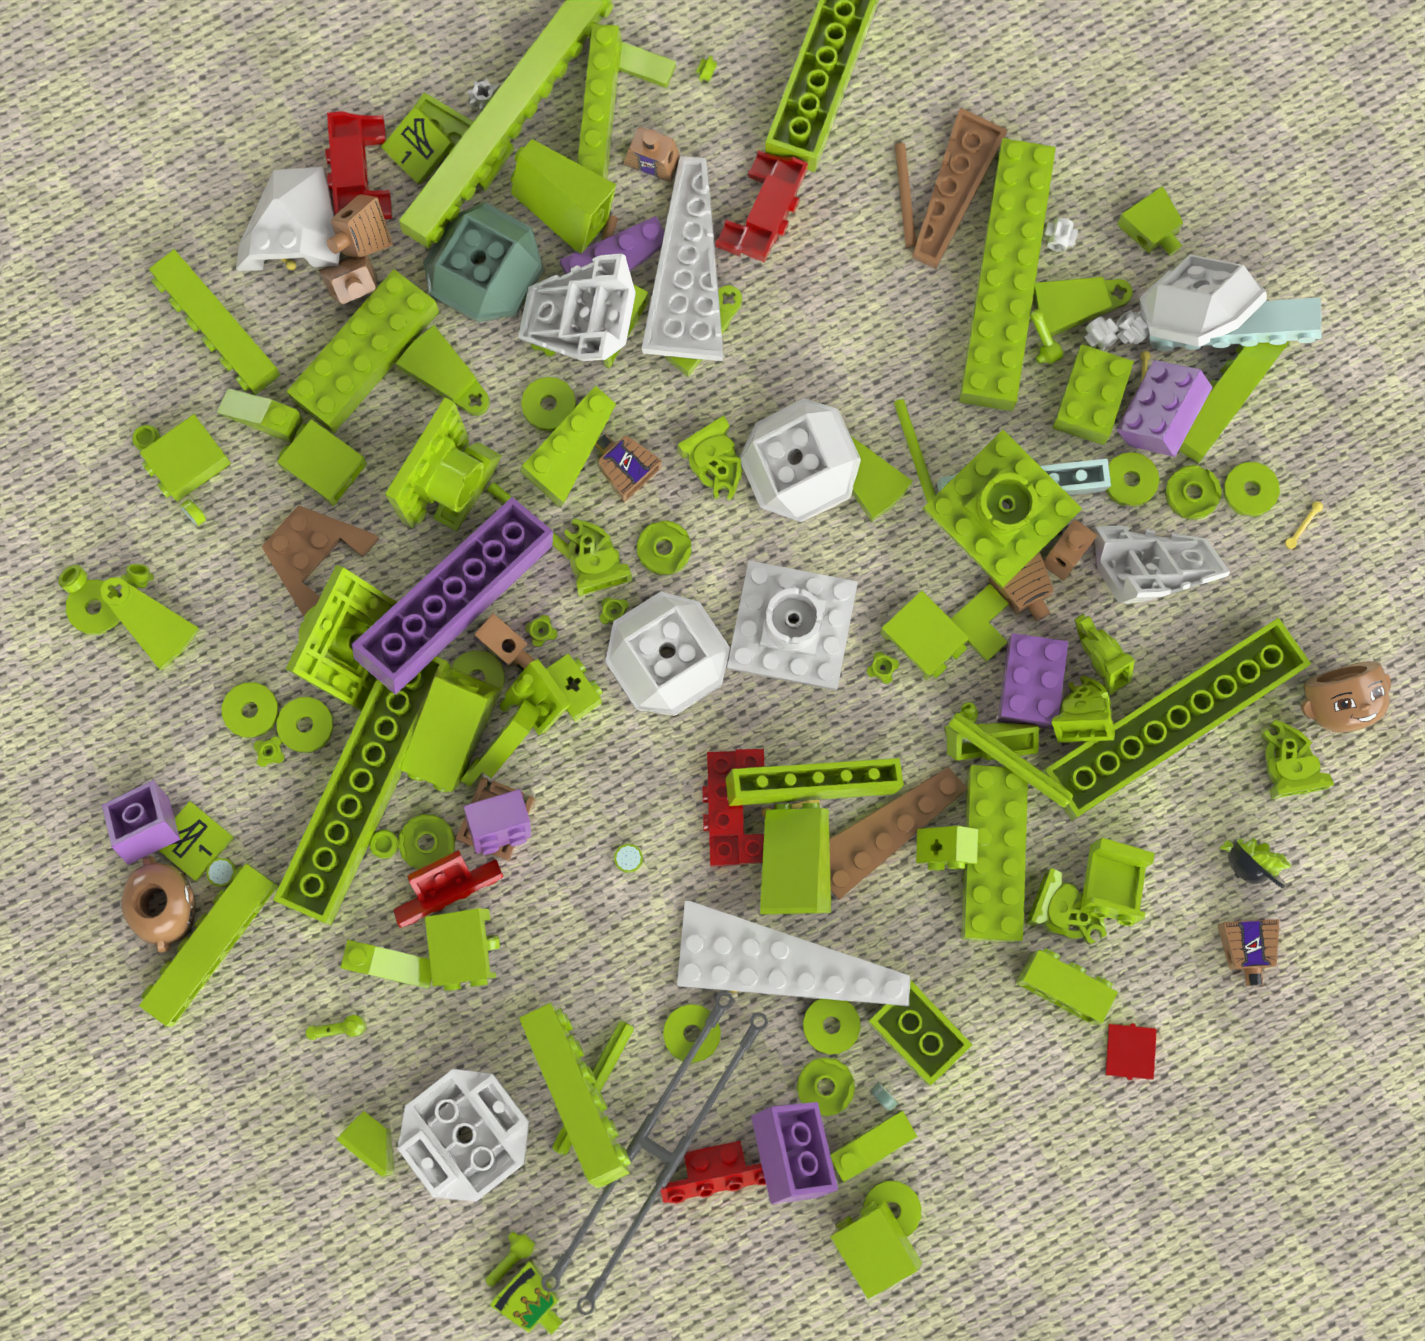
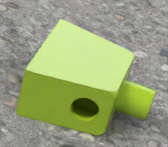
M1163 186L1122 213L1117 223L1126 234L1148 253L1161 245L1167 254L1172 256L1183 246L1175 237L1183 225V220Z

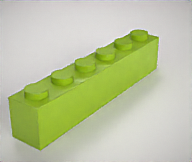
M592 24L577 163L607 179L622 37L619 25Z
M175 249L149 268L154 276L151 280L160 293L166 291L171 296L168 299L171 306L177 313L183 310L188 316L184 319L194 332L201 331L204 335L201 339L211 352L215 349L219 352L221 357L218 360L228 372L233 369L237 373L238 377L235 380L245 392L250 389L257 395L281 376L271 360Z
M1290 341L1281 345L1260 342L1255 346L1249 347L1239 344L1235 350L1239 355L1234 361L1230 358L1219 371L1223 376L1218 382L1213 379L1210 383L1212 389L1179 451L1199 464Z
M900 758L732 769L726 777L729 806L893 795L904 786Z
M246 863L243 867L239 866L230 878L231 884L226 890L222 889L215 896L212 902L214 904L213 908L208 914L204 913L195 924L197 929L190 938L187 936L182 940L177 948L179 953L173 961L169 960L163 965L159 972L161 977L155 985L150 984L142 993L141 998L143 1000L139 1007L163 1025L173 1027L279 886L253 866Z

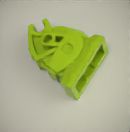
M723 415L677 444V452L682 458L688 459L690 469L705 486L713 488L714 499H719V490L726 489L729 493L727 500L731 501L736 493L739 480H741L742 468L741 458H738L734 451L735 444L727 436L729 424ZM706 474L709 475V476H710L711 478H713L714 480L709 479V478L706 476Z
M573 519L571 522L572 526L578 527L579 531L576 534H572L566 529L564 535L570 541L568 555L571 570L577 578L576 584L579 596L631 582L632 574L628 564H620L619 552L612 546L611 536L598 525ZM577 546L580 547L579 554L575 553Z
M1081 614L1076 617L1074 622L1082 647L1091 659V665L1097 675L1103 678L1104 687L1110 696L1132 682L1135 660L1132 656L1123 652L1115 638L1113 639L1101 628L1097 630L1090 616Z
M1084 675L1079 677L1081 686H1074L1073 682L1068 683L1071 693L1062 701L1059 715L1054 716L1052 719V725L1058 742L1114 740L1115 729L1109 707L1111 702L1106 688L1098 681Z
M1274 720L1269 726L1276 729L1277 735H1271L1268 730L1262 734V738L1268 742L1265 751L1267 772L1274 784L1270 790L1271 799L1327 790L1332 787L1334 782L1331 775L1320 773L1319 757H1316L1311 752L1310 745L1312 742L1300 730L1286 723Z
M1050 868L1046 870L1026 924L1032 926L1042 924L1051 933L1063 935L1071 939L1082 937L1088 945L1095 942L1090 936L1092 930H1096L1099 933L1100 939L1107 936L1104 919L1093 917L1090 915V912L1081 910L1083 893L1081 894L1076 889L1077 886L1070 883L1066 884L1065 882L1061 883L1062 873L1056 869ZM1069 927H1077L1078 930H1077V931H1072V930H1069L1068 928H1069Z

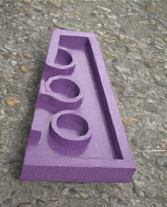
M654 216L587 247L582 254L576 252L560 259V266L564 273L567 274L571 272L572 267L588 265L597 256L622 253L626 257L631 273L632 269L645 262L662 248L665 231L657 217Z

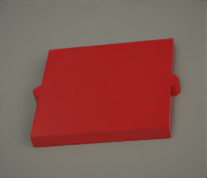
M1131 1023L1129 1026L1108 1024L1105 1075L1126 1077L1127 1080H1132L1133 1078L1154 1080L1157 1028L1137 1027L1134 1023Z

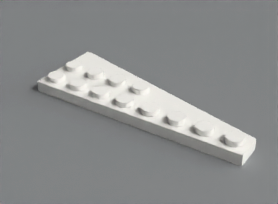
M684 156L679 158L641 348L643 354L723 361L706 158Z
M685 901L677 986L909 1006L911 979L909 975L691 901Z

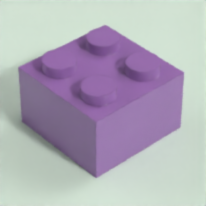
M154 780L102 804L111 847L128 865L180 840L170 799Z
M520 789L464 806L466 823L476 854L481 852L483 855L492 854L498 851L499 847L507 844L518 846L525 843L527 838L531 837L530 819Z

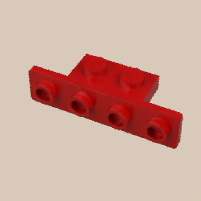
M458 850L407 875L417 898L393 909L399 928L412 925L419 919L433 912L441 911L445 906L459 899H465L472 893L495 884L504 877L498 861L494 859L470 871Z
M740 1140L686 1152L684 1159L688 1179L669 1182L660 1192L663 1203L670 1202L676 1204L688 1198L698 1196L709 1197L721 1191H738L745 1186L755 1184L766 1185L761 1163L746 1166Z

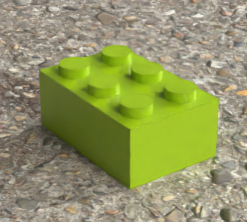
M1081 344L1075 356L1052 429L1105 445L1111 435L1134 361Z
M1044 948V950L1030 953L1015 984L1092 1025L1103 1024L1118 994V991L1112 989L1113 983L1100 976L1093 978L1086 975L1087 970L1076 963H1063L1059 960L1060 955L1050 949Z
M911 980L909 1006L884 1004L867 1021L927 1086H932L973 1045Z

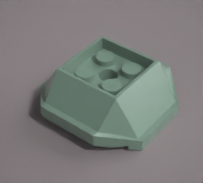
M486 202L459 213L453 222H449L444 228L442 238L439 242L434 243L423 262L430 296L477 323L502 317L517 316L526 301L528 287L536 284L544 271L532 228ZM486 257L483 264L475 265L477 258Z

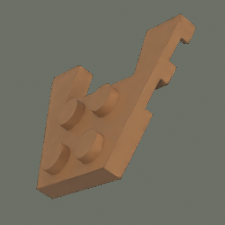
M298 505L261 547L300 612L305 616L310 608L317 605L320 597L303 582L334 547L342 540L360 556L364 557L377 543L379 537L371 532Z

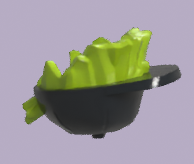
M1253 837L1244 844L1243 839H1235L1234 841L1227 840L1220 846L1219 849L1228 851L1229 864L1237 878H1241L1250 884H1259L1270 879L1280 888L1284 889L1286 887V883L1279 876V872L1290 868L1291 864L1286 860L1284 854L1271 852L1268 843L1257 844L1256 838Z

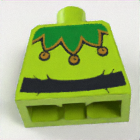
M532 1259L489 1304L527 1332H530L539 1323L552 1335L564 1322L552 1310L553 1306L559 1301V1296L556 1292H547L543 1289L541 1281L544 1275ZM546 1280V1286L552 1289V1286Z

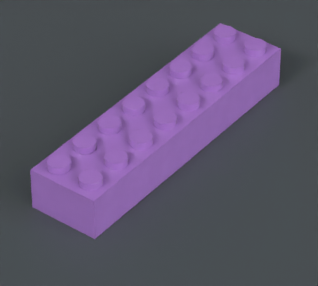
M511 497L352 644L354 659L396 695L552 547L553 531Z

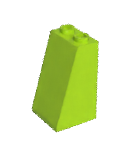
M531 139L525 147L521 146L516 152L514 161L517 162L516 168L510 179L513 182L511 194L576 252L582 254L605 227L617 184Z
M452 667L435 676L400 770L406 772L407 776L413 780H425L432 783L433 787L441 792H453L461 783L460 779L469 766L502 689Z
M802 803V809H792V804H775V810H766L760 914L831 913L829 809L820 808V803Z

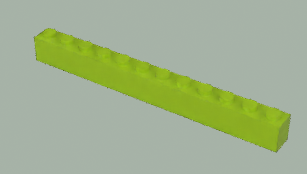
M566 0L400 218L399 223L404 234L428 249L434 242L440 241L444 234V228L449 222H453L458 217L460 207L465 200L469 201L473 197L480 180L484 181L488 177L495 160H500L504 156L507 144L511 139H516L519 136L523 123L527 118L531 119L534 116L538 103L542 98L546 99L549 96L553 83L557 78L564 76L571 59L579 56L584 42L587 38H591L592 24H599L602 18L606 19L613 9L612 0Z

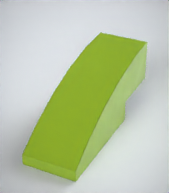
M1013 723L976 724L1019 756L1038 753V725ZM947 727V754L958 761L983 757L987 761L995 760L954 729Z

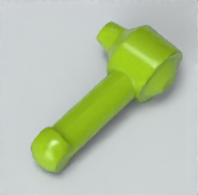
M1032 311L1030 318L1034 322L1043 344L1040 348V353L1035 359L1039 364L1043 362L1053 364L1063 358L1062 347L1052 339L1042 311Z
M350 1015L340 1023L309 1026L305 1030V1035L309 1040L339 1034L358 1037L365 1032L367 1024L363 1017Z
M512 1231L507 1236L511 1242V1252L486 1277L485 1282L489 1287H494L519 1259L528 1258L533 1253L536 1244L526 1234H517Z

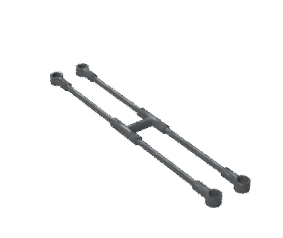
M722 991L716 996V1004L705 1021L706 1025L651 1114L646 1116L643 1124H641L626 1149L631 1163L636 1157L637 1152L643 1148L666 1164L655 1181L656 1185L600 1277H596L595 1282H593L585 1297L578 1300L577 1310L582 1315H590L595 1311V1302L607 1284L606 1280L661 1189L666 1187L693 1143L692 1138L745 1051L750 1049L759 1032L767 1028L768 1020L766 1015L758 1012L751 1016V1025L739 1043V1049L686 1136H682L673 1153L649 1139L648 1135L658 1121L659 1113L710 1030L715 1028L725 1010L732 1007L733 997L729 992ZM722 996L730 998L728 1005L723 1006L719 1003ZM762 1017L765 1020L763 1026H755V1018ZM618 1180L607 1184L565 1254H561L552 1271L542 1278L541 1285L545 1291L555 1292L559 1289L561 1285L560 1279L572 1261L573 1253ZM549 1277H554L556 1280V1285L552 1289L546 1286V1280ZM584 1300L591 1302V1309L588 1312H584L581 1309V1303Z

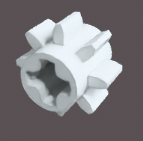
M488 79L482 82L474 81L475 86L473 90L467 91L468 97L472 99L470 101L471 109L478 107L480 113L499 89L498 85L491 86Z
M1055 218L1053 223L1048 222L1043 235V239L1048 240L1047 246L1058 252L1066 251L1068 246L1073 247L1078 234V230L1073 229L1074 223L1066 218Z
M1128 311L1116 323L1119 329L1116 336L1124 344L1128 341L1138 344L1149 334L1142 311L1138 313Z
M1102 316L1098 317L1085 328L1088 334L1084 338L1092 348L1098 346L1103 351L1118 340L1115 333L1119 329L1111 318L1105 321Z

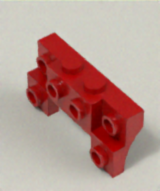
M345 111L328 112L329 148H325L327 165H331V173H327L329 190H333L334 214L336 215L355 197L361 194L377 197L384 219H393L390 190H369L365 146L382 145L386 142L384 116L357 115Z
M758 150L747 177L763 183L746 220V226L726 219L722 232L715 242V247L739 257L742 253L765 263L779 235L784 236L789 225L787 217L789 213H795L800 201V198L797 197V192L808 170V163L795 157H779Z
M735 749V751L707 752L708 786H702L703 803H708L709 814H703V831H709L710 867L763 864L764 834H744L743 805L729 806L726 777L732 769L765 767L764 749Z

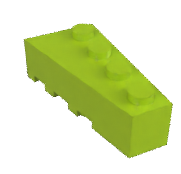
M595 385L522 465L519 472L561 508L616 403Z

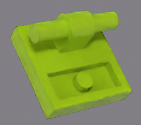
M537 659L529 663L508 688L505 698L499 707L503 712H508L513 705L519 707L524 699H526L541 710L533 725L537 734L541 735L550 729L571 703L550 676L548 670Z

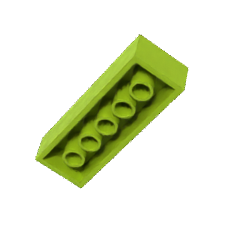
M393 269L286 391L291 400L335 434L408 347L437 316L439 309L436 301Z
M971 765L967 769L968 789L966 790L965 827L978 829L977 864H965L963 873L961 940L1020 943L1023 941L1028 782L1007 767Z
M550 1002L519 1017L587 1181L599 1189L630 1174L627 1165L631 1164V1160L626 1149L622 1148L620 1143L617 1144L615 1138L619 1137L618 1130L613 1120H610L608 1115L605 1116L604 1111L608 1107L602 1094L598 1093L597 1089L592 1086V1084L596 1083V1079L591 1068L587 1067L586 1063L581 1060V1057L585 1056L579 1041L569 1032L573 1030V1026L568 1015L564 1014L562 1008L557 1009Z

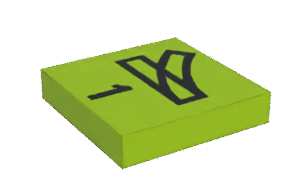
M414 106L381 148L417 184L421 185L455 143L423 111Z
M189 801L175 817L180 840L158 851L193 880L198 881L207 871L208 865L218 858L234 839V836L193 802Z

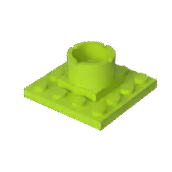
M445 397L385 493L401 522L411 529L414 528L416 523L420 524L424 520L427 513L425 508L428 503L433 504L436 501L455 512L461 511L471 499L470 494L476 491L483 475V463L464 453L469 445V436L455 402Z
M1004 430L996 435L922 508L1001 588L1082 510ZM1002 502H1006L1010 508H1003Z
M336 565L317 605L308 610L304 616V621L300 624L298 632L299 641L285 669L362 712L377 678L354 659L352 644L388 612L397 601L344 567Z

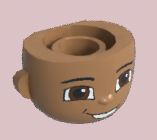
M1375 661L1350 664L1315 676L1304 682L1303 687L1306 700L1301 704V711L1307 718L1314 719L1318 725L1331 732H1351L1366 728L1379 721L1389 707L1390 676L1385 674L1381 663Z
M152 856L142 858L143 866L130 874L123 889L121 907L124 919L130 929L143 941L157 945L158 952L162 953L169 951L172 943L182 940L189 934L195 918L196 898L186 876L177 867L157 863ZM164 891L167 895V905L160 915L153 916L149 910V901L155 893Z

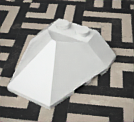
M324 167L273 170L239 243L237 271L263 270L264 260L304 257L312 267L339 265L340 252L334 254L327 246V239L335 235L331 224V219L335 214L331 205V193Z
M622 253L600 255L593 258L592 263L588 265L572 267L570 273L560 277L554 275L529 286L518 338L580 361L606 360L626 345L635 289L625 255Z
M1095 526L1094 533L1097 535L1095 539L1097 570L1118 603L1146 602L1229 575V569L1206 538L1173 533L1171 538L1155 536V531L1147 529L1145 534L1129 532V527Z

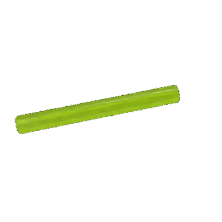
M956 713L950 720L949 726L1061 807L1068 805L1073 794L962 714Z
M619 1021L592 1071L596 1079V1083L592 1084V1086L597 1089L598 1093L604 1087L634 1031V1027L625 1021ZM563 1124L552 1145V1149L561 1155H567L572 1143Z

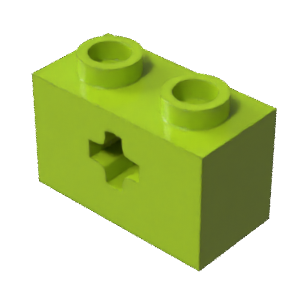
M568 653L546 668L571 703L566 711L574 722L602 704L600 695L603 694L602 690L594 679L590 682L583 674L587 670L578 657L573 660ZM571 681L575 684L579 683L580 690L577 692L573 689L569 690L570 686L568 683Z
M963 826L917 829L916 863L928 865V870L944 871L945 866L948 869H965V864H977L978 829Z

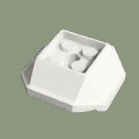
M1189 255L1173 271L1169 270L1140 297V307L1150 336L1200 347L1210 342V338L1223 336L1238 329L1267 298L1266 290L1253 279L1244 265Z
M805 398L755 423L739 457L760 508L799 522L806 521L850 499L853 490L852 486L861 461L840 411ZM802 452V461L794 465V455Z
M659 592L613 621L605 662L636 710L676 716L722 686L730 647L700 602ZM664 647H672L676 653L672 658L666 659L660 655V651Z
M452 1069L405 1106L397 1149L432 1197L477 1202L525 1164L529 1120L494 1074ZM463 1126H468L473 1131V1138L469 1143H463L458 1137V1132Z

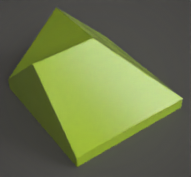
M363 1110L336 1140L381 1177L391 1175L395 1170L391 1128L386 1129Z

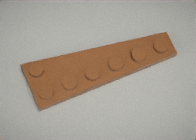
M963 108L959 109L912 258L937 269L1000 148L1002 138L1006 137L1007 129Z
M948 767L829 839L831 892L840 900L917 833V829H921L968 788Z

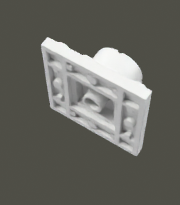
M748 561L727 669L837 691L858 581ZM795 618L798 620V623L792 624L789 622V619Z

